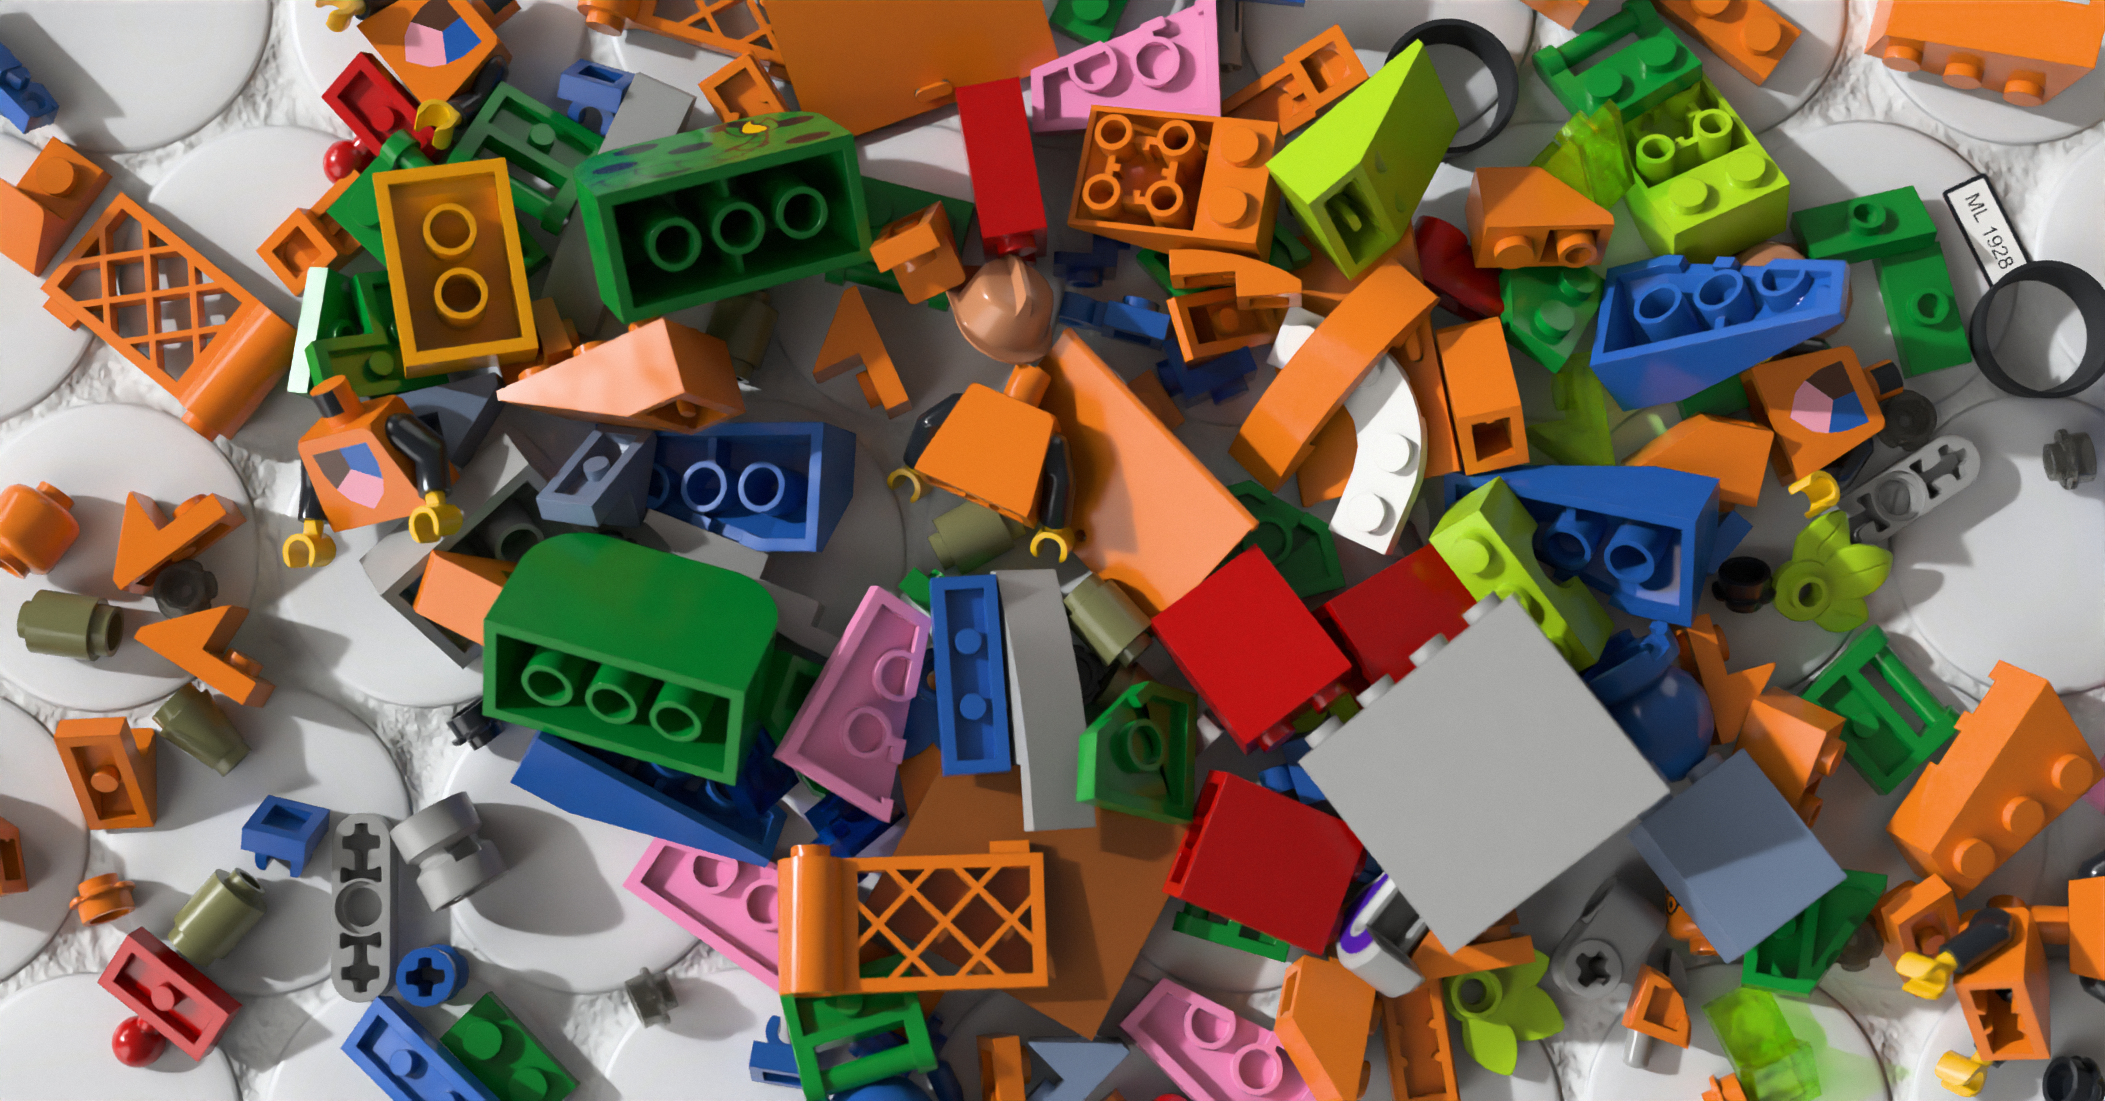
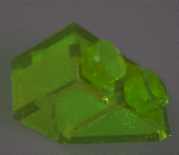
M1611 99L1603 104L1591 117L1582 109L1579 110L1553 137L1562 146L1560 147L1553 140L1528 165L1541 167L1607 211L1635 184L1620 109Z

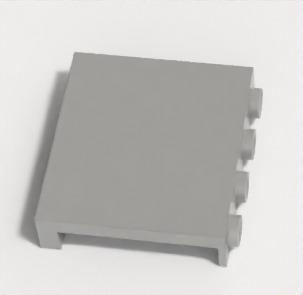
M1492 591L1462 615L1470 625L1450 642L1440 632L1409 656L1416 668L1400 681L1395 683L1389 674H1386L1360 694L1356 699L1364 709L1344 724L1335 714L1304 738L1312 749L1298 761L1450 955L1458 951L1671 792L1670 781L1653 761L1649 762L1520 603L1521 597L1516 591L1504 600H1501L1496 592Z

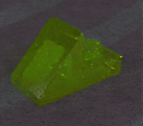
M1592 351L1571 354L1557 374H1552L1551 394L1554 406L1558 412H1565L1566 419L1534 424L1525 429L1527 442L1560 465L1616 466L1601 383L1589 366Z
M1739 986L1700 1006L1750 1101H1811L1822 1095L1813 1049L1808 1041L1794 1037L1771 992Z

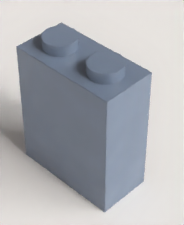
M1744 748L1727 760H1724L1717 751L1704 759L1686 774L1692 783L1690 787L1675 798L1670 793L1665 795L1638 816L1642 822L1626 835L1726 964L1745 954L1847 877Z

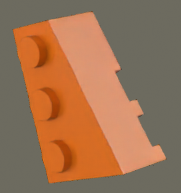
M1878 0L1864 54L1881 58L1883 65L1896 71L1915 72L1922 70L1943 76V82L1955 88L1977 89L1982 87L2003 93V99L2015 105L2026 107L2043 105L2095 69L2105 31V0H2090L2089 5L2060 0Z
M2002 660L1997 662L1988 675L1995 682L1974 713L1964 711L1954 725V728L1960 733L1940 763L1937 765L1931 761L1929 762L1885 827L1886 832L1914 874L1925 880L1936 873L1953 890L1954 897L1962 900L2105 777V771L2050 681Z

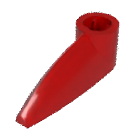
M1419 216L1413 226L1424 284L1441 298L1437 306L1467 322L1497 316L1501 321L1504 303L1500 297L1499 275L1502 271L1498 268H1475L1472 248L1468 245L1469 240L1460 229L1433 216Z

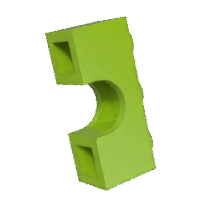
M1499 475L1450 504L1428 540L1477 602L1481 601L1492 591H1495L1501 600H1504L1516 591L1521 597L1520 603L1578 673L1598 662L1615 624L1577 575L1557 586L1544 574L1532 548V537L1538 524Z

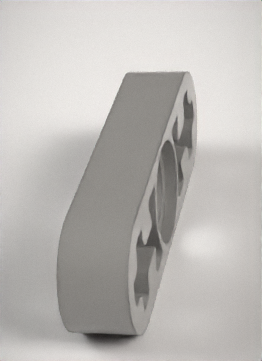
M1946 434L1932 439L1841 496L1835 506L1814 516L1811 522L1834 510H1843L1846 512L1848 519L1854 518L1864 511L1871 521L1850 532V542L1852 544L1859 543L1876 546L1970 486L1980 472L1981 459L1979 452L1970 440L1960 435ZM1953 453L1957 457L1959 463L1952 468L1954 476L1951 473L1945 474L1925 484L1918 475L1937 465L1941 461L1940 454L1945 456ZM1887 480L1900 482L1909 492L1910 504L1902 515L1890 514L1880 504L1879 491ZM1859 497H1860V500H1861V504H1859V503L1857 502V499H1858ZM1875 524L1880 527L1878 531L1876 530Z
M357 813L346 817L336 827L332 838L331 978L336 991L343 998L356 1003L374 1000L377 996L386 995L396 982L395 978L398 967L399 850L390 835V831L395 826L388 818L376 813ZM366 823L368 824L369 834L379 835L381 841L379 848L371 849L368 852L367 870L381 868L382 879L365 877L349 880V869L363 870V852L357 848L352 849L351 838L352 836L362 834L363 826ZM361 888H369L375 891L382 902V911L379 918L369 926L358 924L349 913L350 898ZM381 933V944L373 943L367 945L368 964L379 966L380 975L379 978L368 981L367 990H364L362 980L351 978L350 975L351 966L362 962L363 943L349 946V935L365 937Z

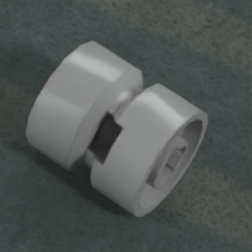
M464 791L453 794L426 807L390 831V835L407 865H419L421 873L416 883L433 913L468 898L510 871L493 839H481L478 835L483 821L467 792ZM453 851L455 858L448 854V852Z

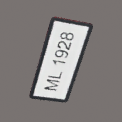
M1985 173L1979 174L1943 192V197L1989 288L2009 271L2031 262Z

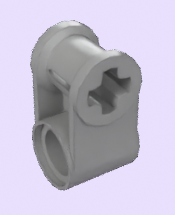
M1617 874L1611 876L1590 897L1580 917L1557 947L1554 948L1550 956L1548 968L1552 982L1559 990L1571 996L1591 999L1608 996L1617 988L1637 959L1658 939L1668 922V916ZM1578 956L1592 958L1588 964L1589 969L1594 973L1592 980L1578 979L1582 972L1581 968L1575 963Z

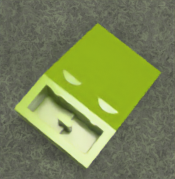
M1418 39L1265 164L1307 240L1350 281L1400 241L1460 126L1424 44Z
M1703 70L1702 80L1595 141L1641 238L1655 257L1662 255H1684L1688 262L1692 264H1713L1717 256L1729 257L1786 231L1791 183Z

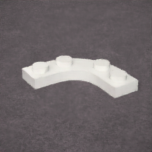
M1289 307L1266 363L1283 369L1326 317L1302 307ZM1389 352L1382 357L1343 403L1355 423L1358 449L1352 474L1328 528L1383 555L1393 554L1419 493L1425 473L1428 452L1425 417L1421 416L1416 396L1409 383L1410 378Z

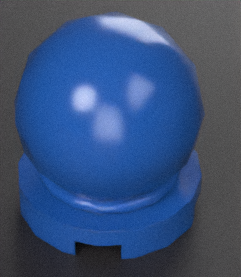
M1658 620L1652 621L1649 626L1652 634L1635 639L1628 628L1610 636L1598 662L1578 672V674L1649 762L1653 761L1670 783L1683 781L1687 777L1686 774L1705 759L1713 738L1714 712L1707 691L1688 671L1671 665L1680 653V644L1668 623Z

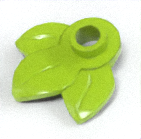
M1841 509L1828 512L1808 524L1797 535L1792 560L1780 565L1773 573L1771 586L1775 591L1777 590V594L1772 601L1773 606L1780 614L1792 621L1804 622L1813 620L1817 625L1829 632L1853 630L1869 620V609L1863 597L1874 593L1885 583L1891 571L1893 554L1875 545L1851 544L1846 512ZM1811 583L1808 593L1799 600L1798 594L1800 589L1805 584Z
M1534 949L1536 962L1443 977L1442 979L1446 1010L1455 1019L1461 1021V1037L1464 1049L1472 1059L1484 1068L1497 1074L1506 1076L1513 1074L1517 1062V1040L1531 1041L1543 1039L1561 1032L1565 1027L1555 1002L1543 989L1537 986L1548 969L1550 957ZM1470 979H1477L1483 987L1481 998L1474 1003H1467L1461 994L1463 984Z

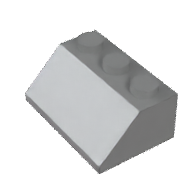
M505 432L458 472L460 478L451 487L452 494L446 497V504L455 505L463 516V525L455 535L441 536L440 540L434 543H418L412 538L410 533V516H408L359 560L380 596L462 669L483 652V646L416 613L412 607L432 549L519 563L520 559L530 548L548 538L568 533H599L594 526H579L573 523L542 519L536 497L551 479Z

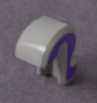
M1385 871L1378 878L1364 886L1351 900L1344 912L1342 927L1335 938L1339 962L1345 968L1383 995L1394 998L1413 992L1426 980L1416 963L1408 957V954L1428 931L1429 927Z

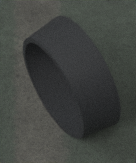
M1448 18L1428 21L1405 33L1390 50L1384 66L1417 39L1424 46L1449 44L1464 48L1480 58L1491 71L1497 86L1498 108L1489 130L1475 143L1460 147H1448L1443 159L1460 157L1471 153L1498 136L1510 121L1515 111L1519 94L1517 69L1504 44L1485 28L1460 19Z
M2033 261L2009 271L1982 296L1971 317L1969 328L1970 348L1980 371L1991 383L2001 390L2025 398H2063L2075 395L2089 388L2105 373V289L2086 271L2061 261ZM2019 281H2039L2050 284L2067 294L2082 314L2087 332L2085 354L2074 374L2057 387L2045 391L2027 388L2010 378L1997 364L1992 355L1986 333L1987 315L1999 289Z

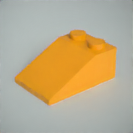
M505 157L372 173L406 379L535 361L539 347Z

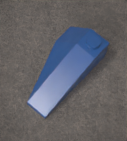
M1662 255L1607 268L1589 366L1623 412L1684 400L1844 322L1851 269L1846 261L1775 258L1765 266L1741 265L1736 257L1717 256L1713 264H1692L1688 262L1684 255Z
M719 423L693 435L655 431L657 445L646 508L728 538L756 551L822 553L853 498L856 433L829 423Z
M1515 465L1466 476L1462 467L1460 472L1444 475L1445 512L1450 504L1500 475L1538 524L1532 537L1533 552L1536 560L1556 569L1553 575L1554 578L1565 582L1577 575L1583 583L1611 596L1607 604L1627 614L1692 627L1697 615L1717 535L1720 478L1657 466Z
M538 730L535 732L510 783L568 813L764 868L771 861L788 816L786 812L742 773L736 785L732 786Z

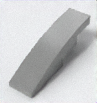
M641 72L636 73L598 154L684 133L697 96ZM578 199L556 252L540 299L552 296L561 320L571 318L577 332L592 338L600 334L609 308L600 297Z
M652 509L648 510L644 521L678 556L732 570L758 582L768 591L776 604L778 612L777 632L801 647L829 659L841 637L817 629L825 606L817 600L768 582L776 562L774 558L767 553L756 551Z
M1056 570L991 571V574H996L1011 765H1021L1024 831L1096 827L1094 806L1076 802L1079 737L1086 730V722L1071 632Z

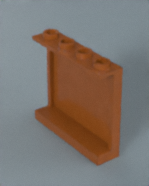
M1006 708V711H1007V724H1008V737H1009L1008 708ZM1011 765V771L1008 773L942 777L941 766L891 857L989 854V841L1029 840L1030 853L1043 852L1048 987L999 990L1093 1041L1170 896L1161 891L1188 823L1173 825L1094 806L1096 827L1024 831L1021 765ZM1029 868L1001 869L984 889L1007 911L1013 914L1030 896ZM989 870L965 871L978 882ZM935 871L918 889L944 916L971 890L953 871ZM922 872L899 873L912 884ZM882 873L864 906L879 919L905 890L887 873ZM977 895L951 923L980 949L1006 921ZM911 897L885 926L920 944L939 923ZM1030 907L1018 921L1032 933ZM1011 927L990 949L986 956L1005 974L1033 973L1032 946ZM946 929L927 948L929 951L960 968H963L973 957ZM980 962L969 972L973 975L992 974Z

